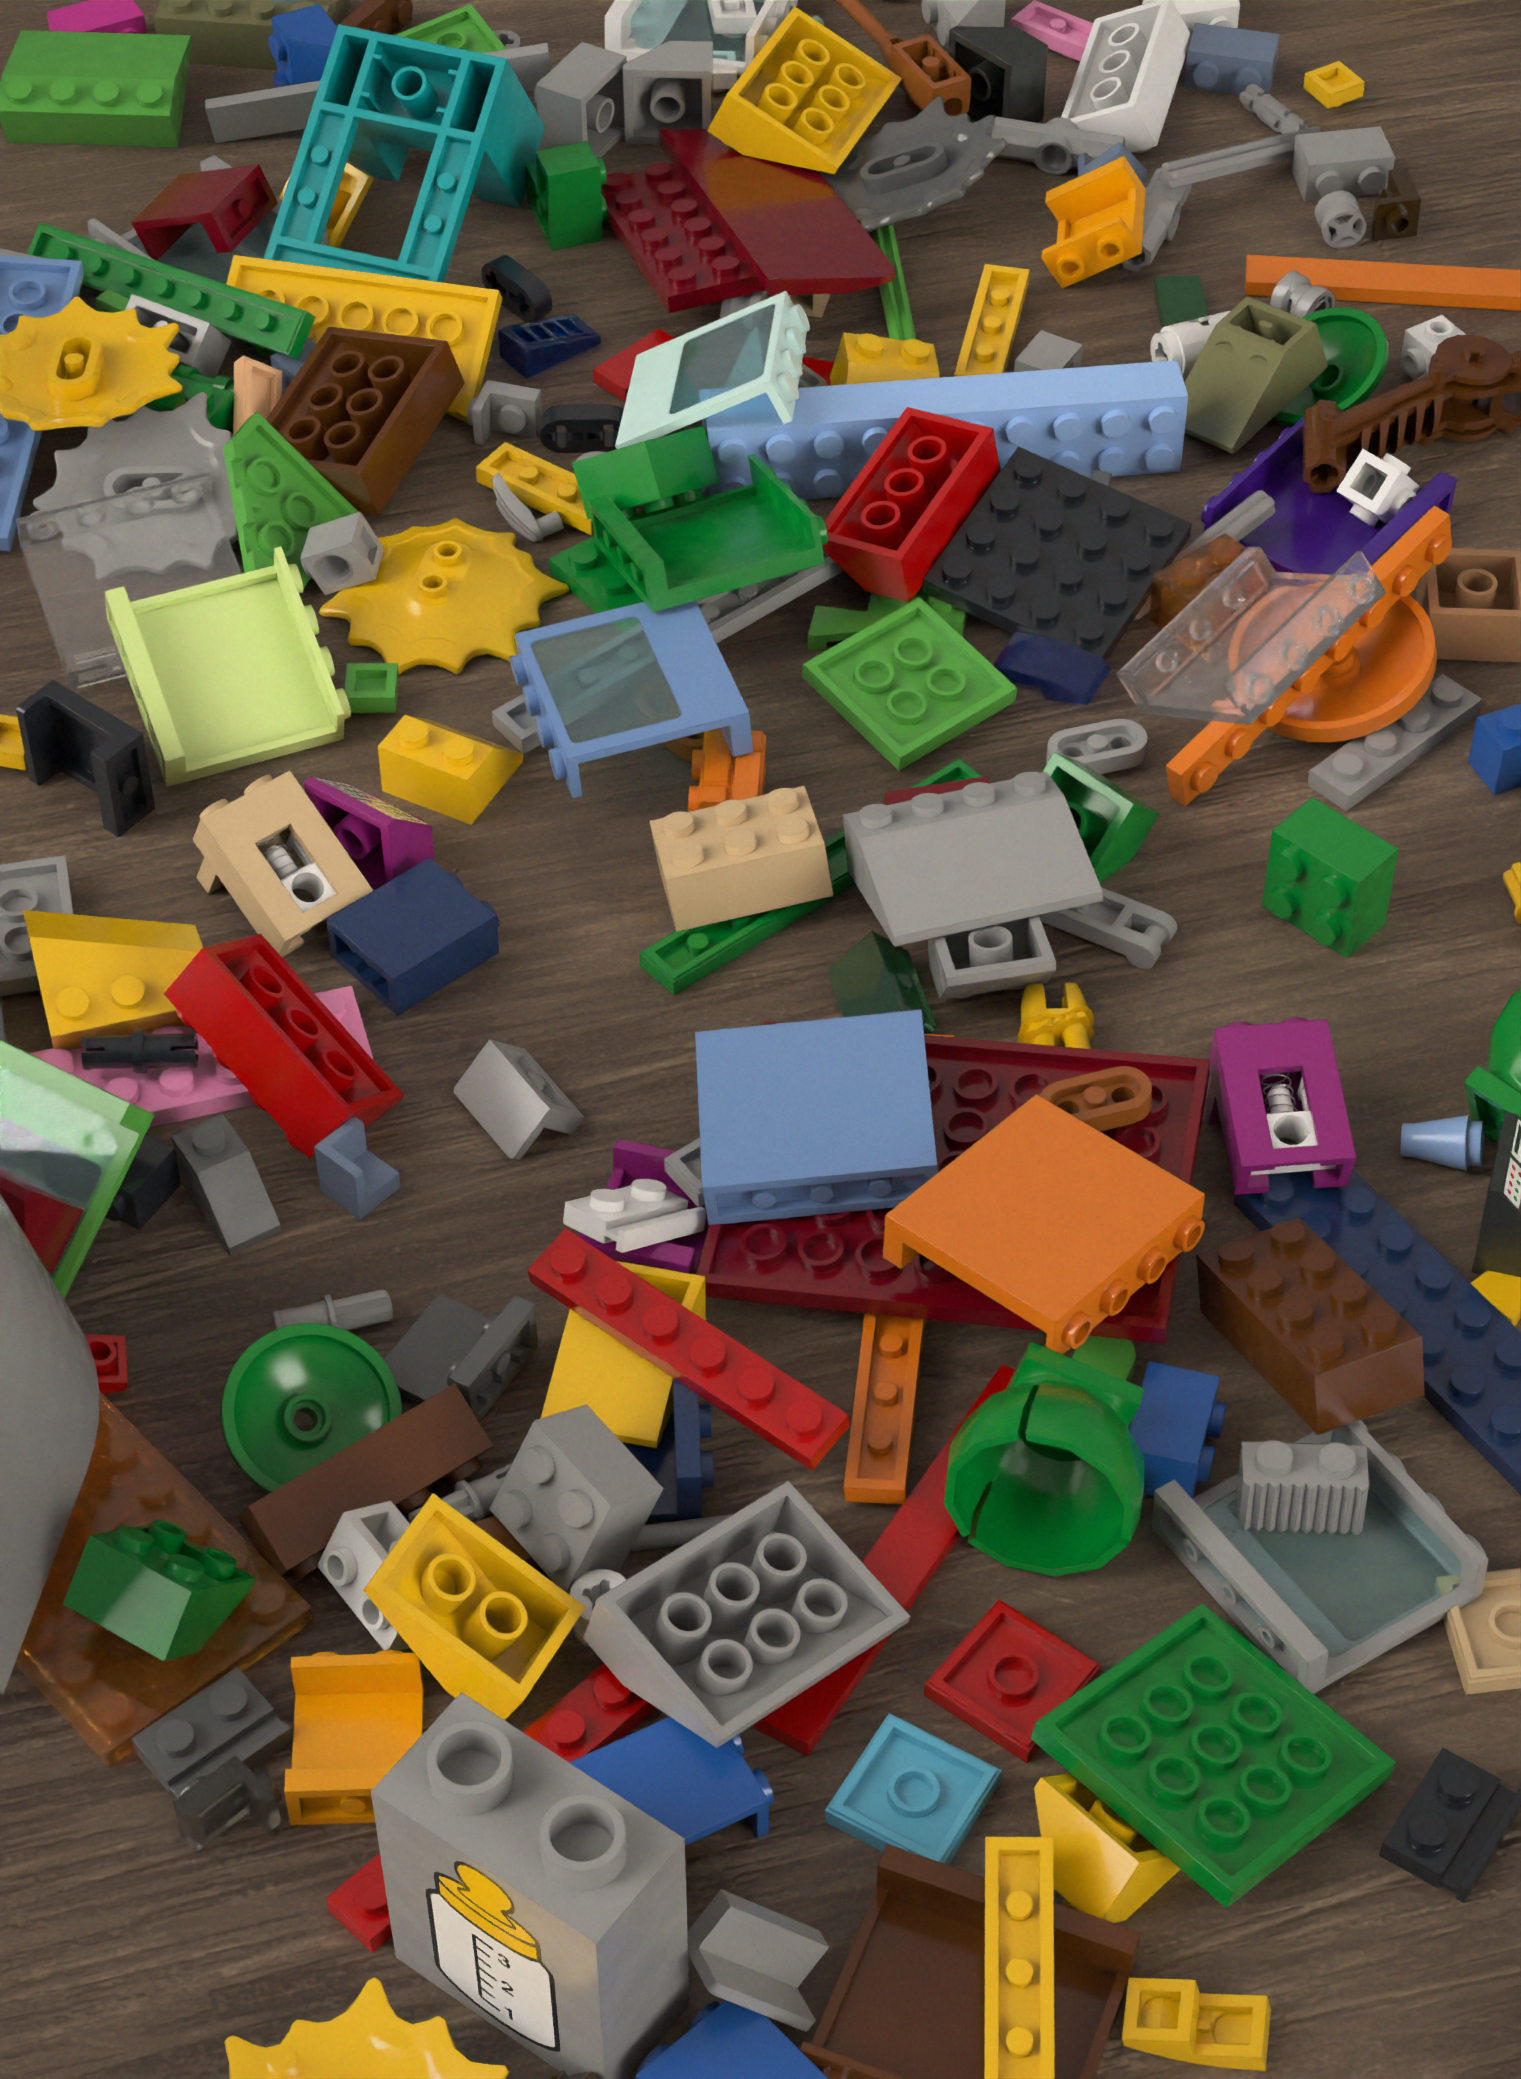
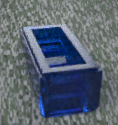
M575 314L511 325L498 331L500 357L526 379L601 344V336Z

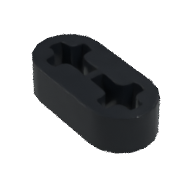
M502 255L483 265L481 276L485 288L499 290L502 296L501 305L521 320L532 323L552 311V298L545 284L514 259L507 255Z
M612 404L552 406L545 410L541 416V442L547 449L557 453L609 452L616 450L615 444L624 409ZM604 425H613L614 431H604ZM556 426H566L567 432H557Z

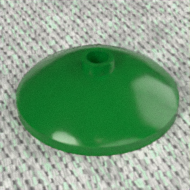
M1344 307L1328 308L1302 317L1317 324L1328 367L1272 418L1273 421L1287 427H1292L1304 416L1305 409L1316 405L1319 400L1336 401L1339 409L1345 411L1369 398L1382 380L1389 360L1388 340L1382 328L1373 317L1363 311Z
M320 1323L288 1325L276 1329L255 1341L232 1367L226 1379L220 1402L221 1430L228 1452L240 1471L254 1485L268 1494L402 1415L399 1389L392 1372L383 1358L374 1348L358 1336L344 1329ZM304 1412L308 1414L313 1421L312 1430L302 1431L298 1429L294 1423L295 1413Z

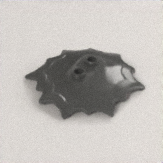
M939 96L931 101L916 117L904 122H887L877 135L870 138H860L835 174L821 171L819 173L866 232H871L894 223L921 217L935 208L962 199L966 190L983 178L987 165L1005 150L1007 141L1004 138L993 139L990 137L995 124L994 115H989L974 123L970 122V116L966 113L949 116L945 110L944 98Z

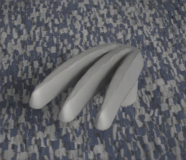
M500 473L492 477L493 491L497 498L496 505L504 519L519 534L532 542L543 541V537L564 528L557 511L535 520L530 509L513 494Z

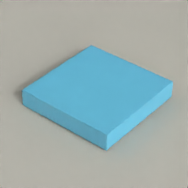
M889 1713L825 1809V1822L881 1852L884 1851L886 1844L949 1865L999 1786L1002 1770Z

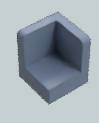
M355 1116L351 1117L314 1147L320 1191L359 1220L401 1187L399 1172L367 1150L364 1123Z

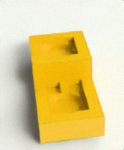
M1129 1978L1122 2041L1126 2047L1188 2063L1241 2070L1266 2071L1271 2007L1268 1997L1265 1995L1200 1993L1196 1980Z

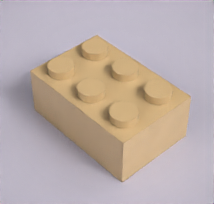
M805 786L792 789L779 788L771 791L769 794L743 800H726L717 806L691 812H674L664 818L649 821L659 871L676 932L833 896L825 843Z

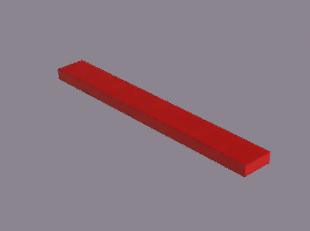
M1003 1364L862 1561L907 1613L961 1536L944 1505L950 1445L965 1419L992 1394L1006 1390L1015 1370ZM892 1634L753 1724V1728L808 1757Z

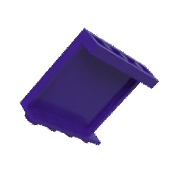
M1303 416L1294 426L1285 428L1279 439L1267 451H1260L1254 462L1243 473H1237L1230 481L1229 486L1217 497L1212 496L1207 501L1202 511L1201 522L1204 523V531H1206L1253 493L1263 490L1268 496L1273 498L1275 513L1223 553L1224 555L1237 561L1244 559L1251 561L1250 567L1294 587L1323 578L1361 577L1433 506L1450 514L1457 479L1439 472L1422 490L1419 489L1416 496L1387 524L1378 520L1373 527L1349 512L1354 504L1337 492L1340 485L1333 488L1330 493L1315 494L1309 490V483L1303 481Z

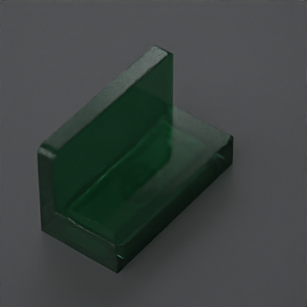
M871 931L829 968L828 974L843 1017L922 1010L924 1034H931L937 1029L910 953L900 945L894 946L889 939Z

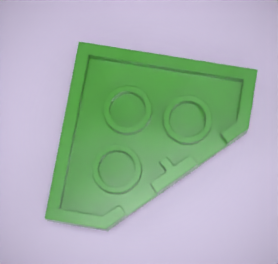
M256 411L223 447L244 571L246 573L273 566L274 548L281 546L288 565L294 563L297 565L304 588L311 578L305 573L300 558L309 528L357 513L358 511Z

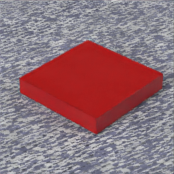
M998 1599L924 1683V1696L1025 1763H1028L1041 1748L1031 1739L1036 1721L1101 1675L1102 1665Z

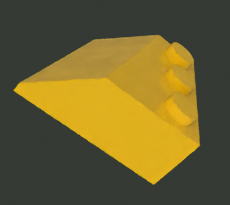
M22 910L53 1049L70 1050L80 1048L83 1034H90V1036L132 1035L133 1029H145L147 1033H150L156 1028L165 1025L175 1027L185 1025L178 1017L175 1006L167 999L164 992L203 948L196 925Z

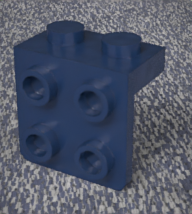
M674 1378V1414H671L658 1447L652 1448L622 1442L664 1488L646 1522L702 1518V1488H714L713 1452L700 1451V1438L712 1437L710 1402L698 1401V1394Z

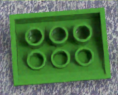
M21 30L2 73L0 83V123L6 141L16 143L178 148L192 45L191 35Z

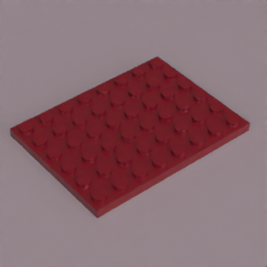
M765 1021L764 1025H771L782 1022ZM924 1035L938 1172L1036 1094L1040 1096L1043 1089L1048 1085L1113 1067L1128 1066L1141 1070L1150 1079L1152 1084V1108L1145 1118L1136 1123L1101 1131V1133L1192 1186L1210 1077V1059ZM895 1207L709 1225L696 1275L705 1276L706 1297L1042 1331L922 1254H919L902 1269L884 1259L885 1215ZM1180 1254L1166 1265L1163 1273L1152 1284L1145 1283L1129 1297L1128 1302L1117 1315H1108L1092 1329L1089 1336L1166 1344Z

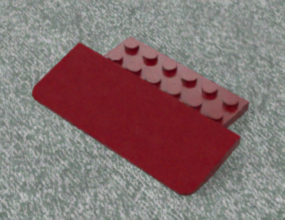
M658 129L660 146L673 163H653L644 170L628 174L611 173L607 175L606 184L601 185V194L605 198L608 209V224L669 313L766 290L770 296L784 291L788 295L848 294L884 285L892 281L896 276L894 265L819 171L744 156L732 147L725 145L720 139L709 133L708 129Z

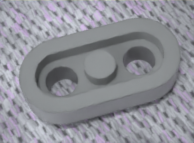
M1112 719L1060 730L1054 733L1048 740L1046 763H1048L1053 753L1056 752L1084 763L1099 774L1132 768L1140 764L1146 756L1147 733L1140 724L1128 719Z

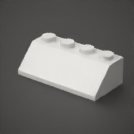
M1157 0L1095 19L1061 118L1071 120L1078 126L1079 130L1125 137V148L1130 153H1142L1157 146L1192 37L1173 0Z

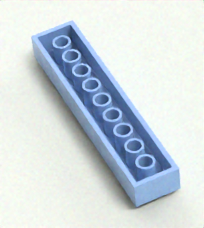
M1178 360L805 387L798 388L799 398L795 402L793 421L783 424L767 393L702 419V426H704L720 482L708 486V496L752 484L747 456L755 454L768 468L772 467L777 477L783 483L790 485L792 492L799 499L811 500L842 497L906 407L993 428L1000 471L1019 446L1088 478L1091 477L1093 470L1112 473V477L1180 472L1188 393ZM720 394L702 395V402Z

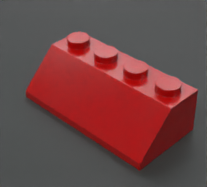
M906 407L824 521L828 543L822 545L823 552L865 591L910 603L922 586L924 577L1000 473L993 428Z
M262 934L203 947L164 992L167 999L175 1006L180 1020L188 1027L197 1031L211 1047L216 1061L224 1068L233 1072L248 1089V1095L252 1102L270 1114L284 1130L288 1143L297 1151L304 1153L308 1159L315 1157L314 1147L351 1117H357L364 1123V1128H366L404 1097L400 1089Z

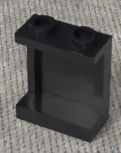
M55 680L49 682L18 705L16 713L29 777L32 782L40 786L56 773L63 772L98 794L104 829L117 837L123 835L156 809L142 732Z

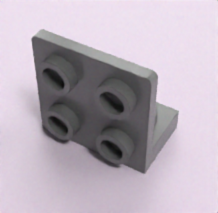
M443 1294L436 1296L384 1359L395 1378L399 1393L421 1404L455 1383L480 1422L538 1349L535 1304L514 1295L501 1313L495 1312L488 1317Z

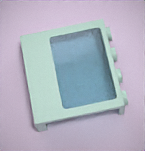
M784 291L637 354L615 447L619 449L662 437L763 393H767L783 424L793 421L795 402L799 398V378L803 374L801 365L803 354L806 353V334L810 330L808 318L801 305L797 304L794 306L788 293Z

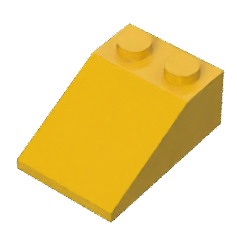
M434 1493L425 1502L363 1589L445 1691L455 1698L462 1692L503 1720H506L525 1700L586 1608Z

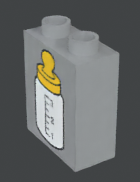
M461 1692L371 1790L395 1956L559 2072L564 2070L568 2076L593 2071L598 2079H628L690 2003L685 1838Z

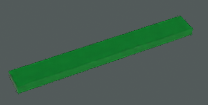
M41 222L27 252L28 255L42 258L82 261L84 272L82 287L100 293L109 289L129 299L131 294L208 322L225 336L295 360L299 359L316 318L305 310Z
M959 758L911 788L983 776ZM844 829L824 840L833 896L678 932L674 931L639 953L640 967L675 996L856 884L847 869Z

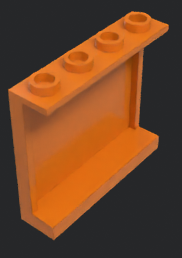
M1036 1094L885 1215L883 1258L902 1269L915 1257L922 1254L1047 1333L1046 1348L1063 1355L1070 1348H1079L1087 1340L1092 1329L1108 1315H1117L1124 1308L1129 1297L1145 1283L1152 1284L1163 1273L1166 1265L1182 1251L1189 1252L1197 1245L1205 1228V1223L1202 1221L1205 1194Z

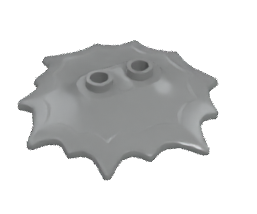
M200 392L182 406L171 411L158 412L142 406L126 420L116 422L111 419L101 428L88 427L87 438L79 447L70 450H56L54 458L57 475L54 486L46 493L35 498L33 505L57 523L62 531V548L66 552L83 555L93 561L96 568V580L100 584L131 574H150L164 577L179 568L185 567L199 569L208 573L212 572L218 553L224 547L237 542L239 539L223 447L233 434L228 430L217 429L211 425L207 418V394L205 392Z

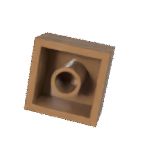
M1451 548L1448 556L1442 563L1433 565L1419 579L1416 590L1417 602L1425 610L1433 626L1437 659L1521 662V551Z

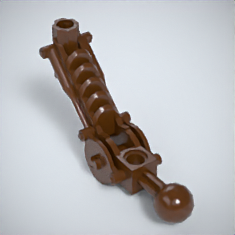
M1456 335L1446 338L1438 344L1435 354L1431 357L1428 373L1416 378L1415 381L1409 384L1404 383L1391 392L1386 391L1380 394L1379 397L1368 399L1345 411L1339 409L1336 401L1319 400L1316 405L1306 408L1304 413L1303 481L1309 483V490L1315 494L1330 493L1333 488L1342 483L1362 449L1383 459L1386 453L1394 454L1407 445L1411 446L1416 443L1431 445L1434 439L1439 437L1456 441H1477L1487 438L1496 429L1503 434L1514 433L1516 427H1521V350L1509 354L1499 343L1486 337Z

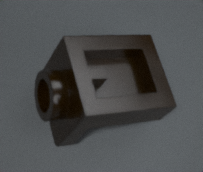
M1406 168L1389 170L1387 189H1382L1380 199L1375 202L1371 232L1375 241L1417 236L1421 198Z

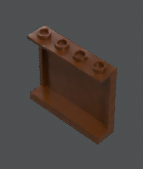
M886 1844L877 1865L876 1889L811 2043L803 2041L800 2051L828 2079H985L984 1877ZM1054 1902L1055 2079H1095L1127 1992L1128 1979L1132 1978L1136 1967L1141 1932Z

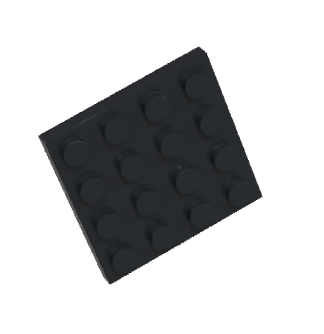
M1018 446L924 577L922 592L1098 673L1189 539L1192 523Z

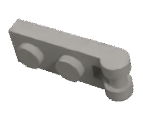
M1102 887L1103 901L1039 915L1041 922L1126 955L1132 965L1144 970L1154 966L1161 955L1160 946L1168 944L1178 929L1176 921L1169 914ZM1131 927L1142 931V933L1132 930Z

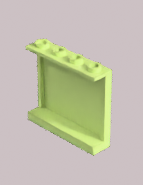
M281 546L274 548L273 566L133 602L129 601L124 586L104 591L107 620L166 787L344 740V719L351 717L349 702L343 688L335 690L331 676L335 675V669L330 651L327 646L319 647L315 635L319 634V626L315 611L311 604L303 605L299 595L303 593V583L299 569L295 563L288 565Z

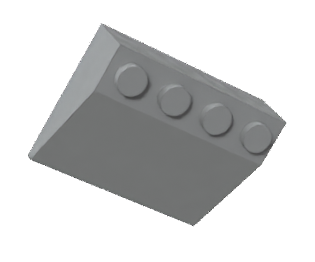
M1023 772L1016 775L1014 779L990 784L984 782L971 783L962 790L943 794L923 793L913 797L910 801L891 805L871 804L863 807L860 811L843 814L848 872L894 946L1103 901V891L1065 796L1047 772Z
M787 1481L598 1597L583 1639L623 1686L718 1748L907 1624L910 1615L795 1487Z

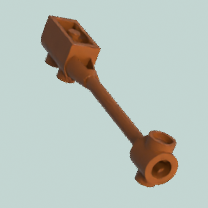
M835 0L879 46L890 71L902 78L898 86L906 93V104L910 108L923 111L931 101L940 96L944 98L945 110L949 116L968 113L971 77L929 34L904 41L891 34L859 0Z

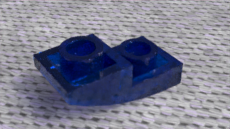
M1015 632L993 664L1011 683L1039 686L1046 700L1088 705L1111 670L1107 661L1078 647L1051 638L1022 632Z

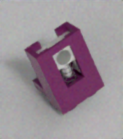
M1296 1017L1284 1020L1281 1023L1253 1025L1248 1022H1235L1225 1027L1215 1028L1208 1056L1212 1078L1205 1107L1208 1123H1221L1234 1195L1268 1192L1270 1185L1267 1174L1310 1171L1313 1188L1348 1186L1356 1160V1153L1328 1020H1307ZM1278 1138H1289L1294 1140L1298 1144H1285L1281 1142Z

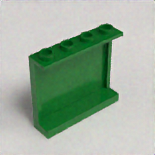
M755 454L747 456L752 484L629 519L623 515L607 495L588 500L597 546L653 613L825 564L822 545L828 543V535L822 517L815 515L808 508L806 501L803 498L799 499L792 492L790 485L783 483L777 477L772 467L768 468Z

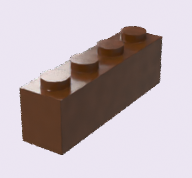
M454 1383L250 1504L237 1518L273 1578L277 1580L292 1571L296 1579L299 1580L318 1569V1562L343 1512L392 1501L401 1514L405 1516L425 1504L431 1496L427 1489L445 1477L451 1486H454L457 1482L468 1478L483 1468L478 1457L490 1449L493 1444Z

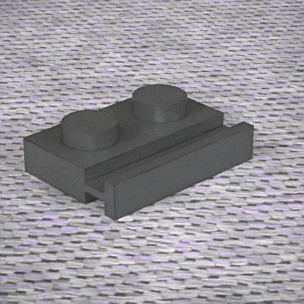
M236 1667L132 1737L131 1740L137 1756L170 1795L174 1794L186 1814H189L292 1743L293 1737L291 1727L277 1717L270 1703L241 1670Z

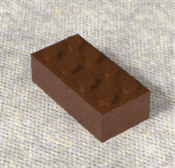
M1300 1218L1278 1223L1270 1229L1239 1240L1227 1241L1219 1247L1196 1255L1201 1313L1317 1435L1425 1396L1422 1336Z

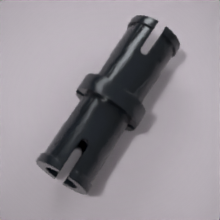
M133 1029L132 1035L90 1036V1034H83L81 1047L86 1048V1052L105 1051L100 1053H81L84 1070L133 1068L134 1073H147L148 1067H198L199 1055L195 1054L194 1051L199 1050L196 1032H190L189 1034L148 1035L145 1029Z

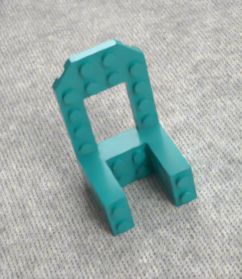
M338 24L264 259L444 283L472 190H474L479 200L520 208L526 191L525 163L535 162V151L539 149L545 130L542 120L507 58ZM409 147L432 152L398 261L321 244L347 160L375 178L399 182Z

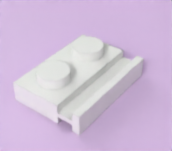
M637 1179L632 1182L631 1186L615 1190L597 1189L592 1191L590 1196L565 1202L563 1224L603 1244L616 1241V1250L623 1253L704 1231L706 1209L701 1206L687 1209L688 1200L667 1191L664 1183L652 1179Z

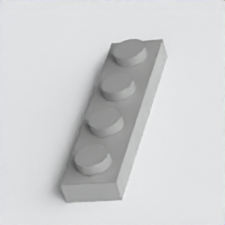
M1442 674L1430 683L1422 698L1404 716L1381 730L1352 739L1310 769L1307 785L1343 810L1348 811L1479 715L1482 699Z

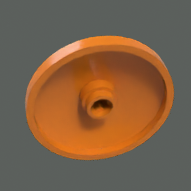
M1330 577L1313 580L1290 588L1262 605L1244 624L1233 646L1231 669L1237 695L1360 577ZM1410 595L1406 597L1401 596L1386 611L1382 621L1375 628L1368 629L1353 643L1351 650L1345 658L1335 661L1320 675L1311 691L1301 694L1286 709L1281 720L1276 725L1266 729L1278 735L1300 741L1338 742L1371 734L1404 716L1425 694L1436 670L1437 648L1433 626L1425 610Z

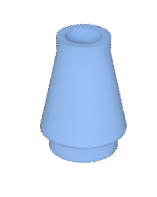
M1470 1115L1421 1123H1403L1401 1129V1157H1414L1468 1171V1166H1482L1485 1140L1484 1121L1470 1120Z

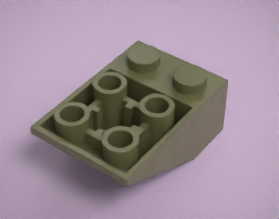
M1248 296L1215 325L1184 382L1188 393L1185 433L1232 454L1236 453L1328 367L1317 324Z

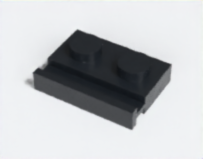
M1442 1748L1382 1842L1379 1856L1437 1889L1441 1884L1457 1893L1456 1899L1465 1903L1521 1812V1790L1518 1789L1516 1793L1500 1785V1778Z

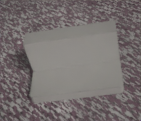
M491 1039L488 1040L454 1087V1094L510 1159L520 1160L543 1128L572 1135L585 1118L526 1049Z
M720 1889L688 1931V1955L705 1987L714 1996L804 2032L810 2029L815 2022V2018L800 1994L798 1987L829 1948L821 1932Z

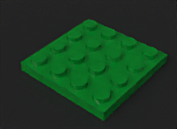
M1203 1603L1036 1721L1031 1735V1739L1226 1909L1390 1779L1396 1761Z

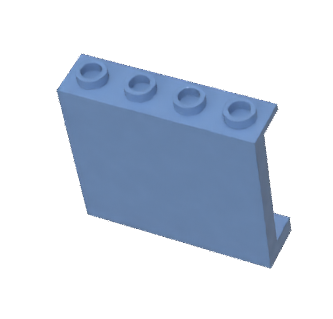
M922 1010L695 1032L702 1190L708 1225L892 1208L900 1204L938 1173Z

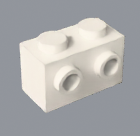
M392 1501L343 1512L318 1562V1568L383 1650H402L409 1648L408 1644L363 1591L410 1525Z

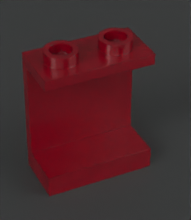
M259 164L179 174L131 223L148 256L155 261L159 260L194 223L202 222L217 254L232 252L278 204V201Z

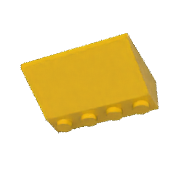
M794 6L727 93L707 131L720 139L725 145L732 147L744 156L835 174L897 88L902 78Z

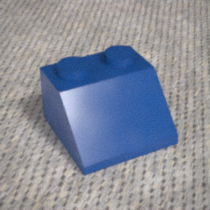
M320 4L271 17L273 35L269 36L268 42L271 54L277 65V72L273 73L274 87L278 88L320 81L338 28Z

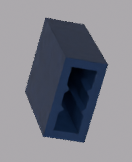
M427 858L326 919L331 957L397 1016L499 953L497 930L499 919L493 907L484 900L479 901L464 888L460 879L453 872H445L430 858Z

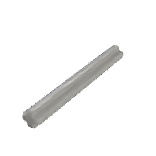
M1313 126L1169 161L1162 165V172L1158 173L1159 181L1164 182L1167 189H1174L1293 159L1295 136L1297 134L1322 131L1320 127Z

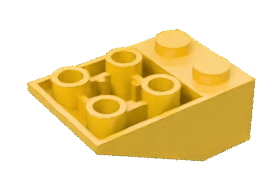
M616 1261L706 1320L705 1276ZM570 1309L541 1418L587 1404L621 1442L657 1448L674 1408L673 1378Z

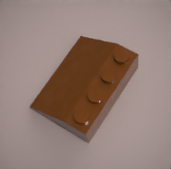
M328 327L266 418V421L358 512L380 516L465 382L448 341Z

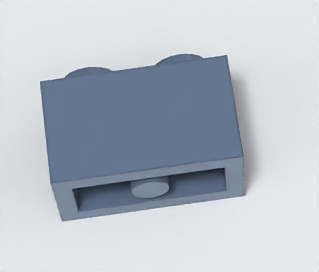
M1195 23L1187 50L1184 88L1240 95L1249 84H1256L1264 90V94H1269L1276 71L1280 34Z

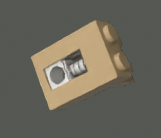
M290 770L274 779L271 775H265L257 779L245 789V795L230 803L226 799H221L208 806L199 816L200 822L193 837L194 843L204 856L196 878L207 894L225 886L257 934H262L281 957L303 946L304 940L300 935L374 891ZM292 890H307L313 895L315 901L303 902L294 895Z

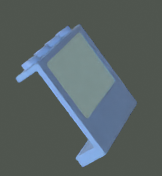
M696 601L654 613L644 602L515 634L518 654L510 656L517 686L526 685L522 687L528 714L530 717L539 716L535 718L540 743L543 748H552L548 750L554 777L556 780L565 779L572 798L583 796L578 764L718 728H720L733 757L753 752L749 711Z

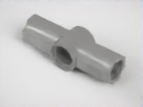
M996 116L991 134L993 139L1004 138L1007 141V147L997 157L1035 163L1041 171L1049 175H1061L1069 169L1078 170L1077 158L1083 153H1087L1094 160L1118 142L1124 147L1126 143L1123 136L1079 130L1074 122L1066 118H1054L1046 124Z
M1162 168L1155 171L1146 187L1142 253L1121 262L1125 269L1139 272L1143 266L1152 263L1164 240L1171 241L1178 227L1181 208L1191 192L1192 184L1167 189L1164 182L1159 181L1158 173L1162 172Z

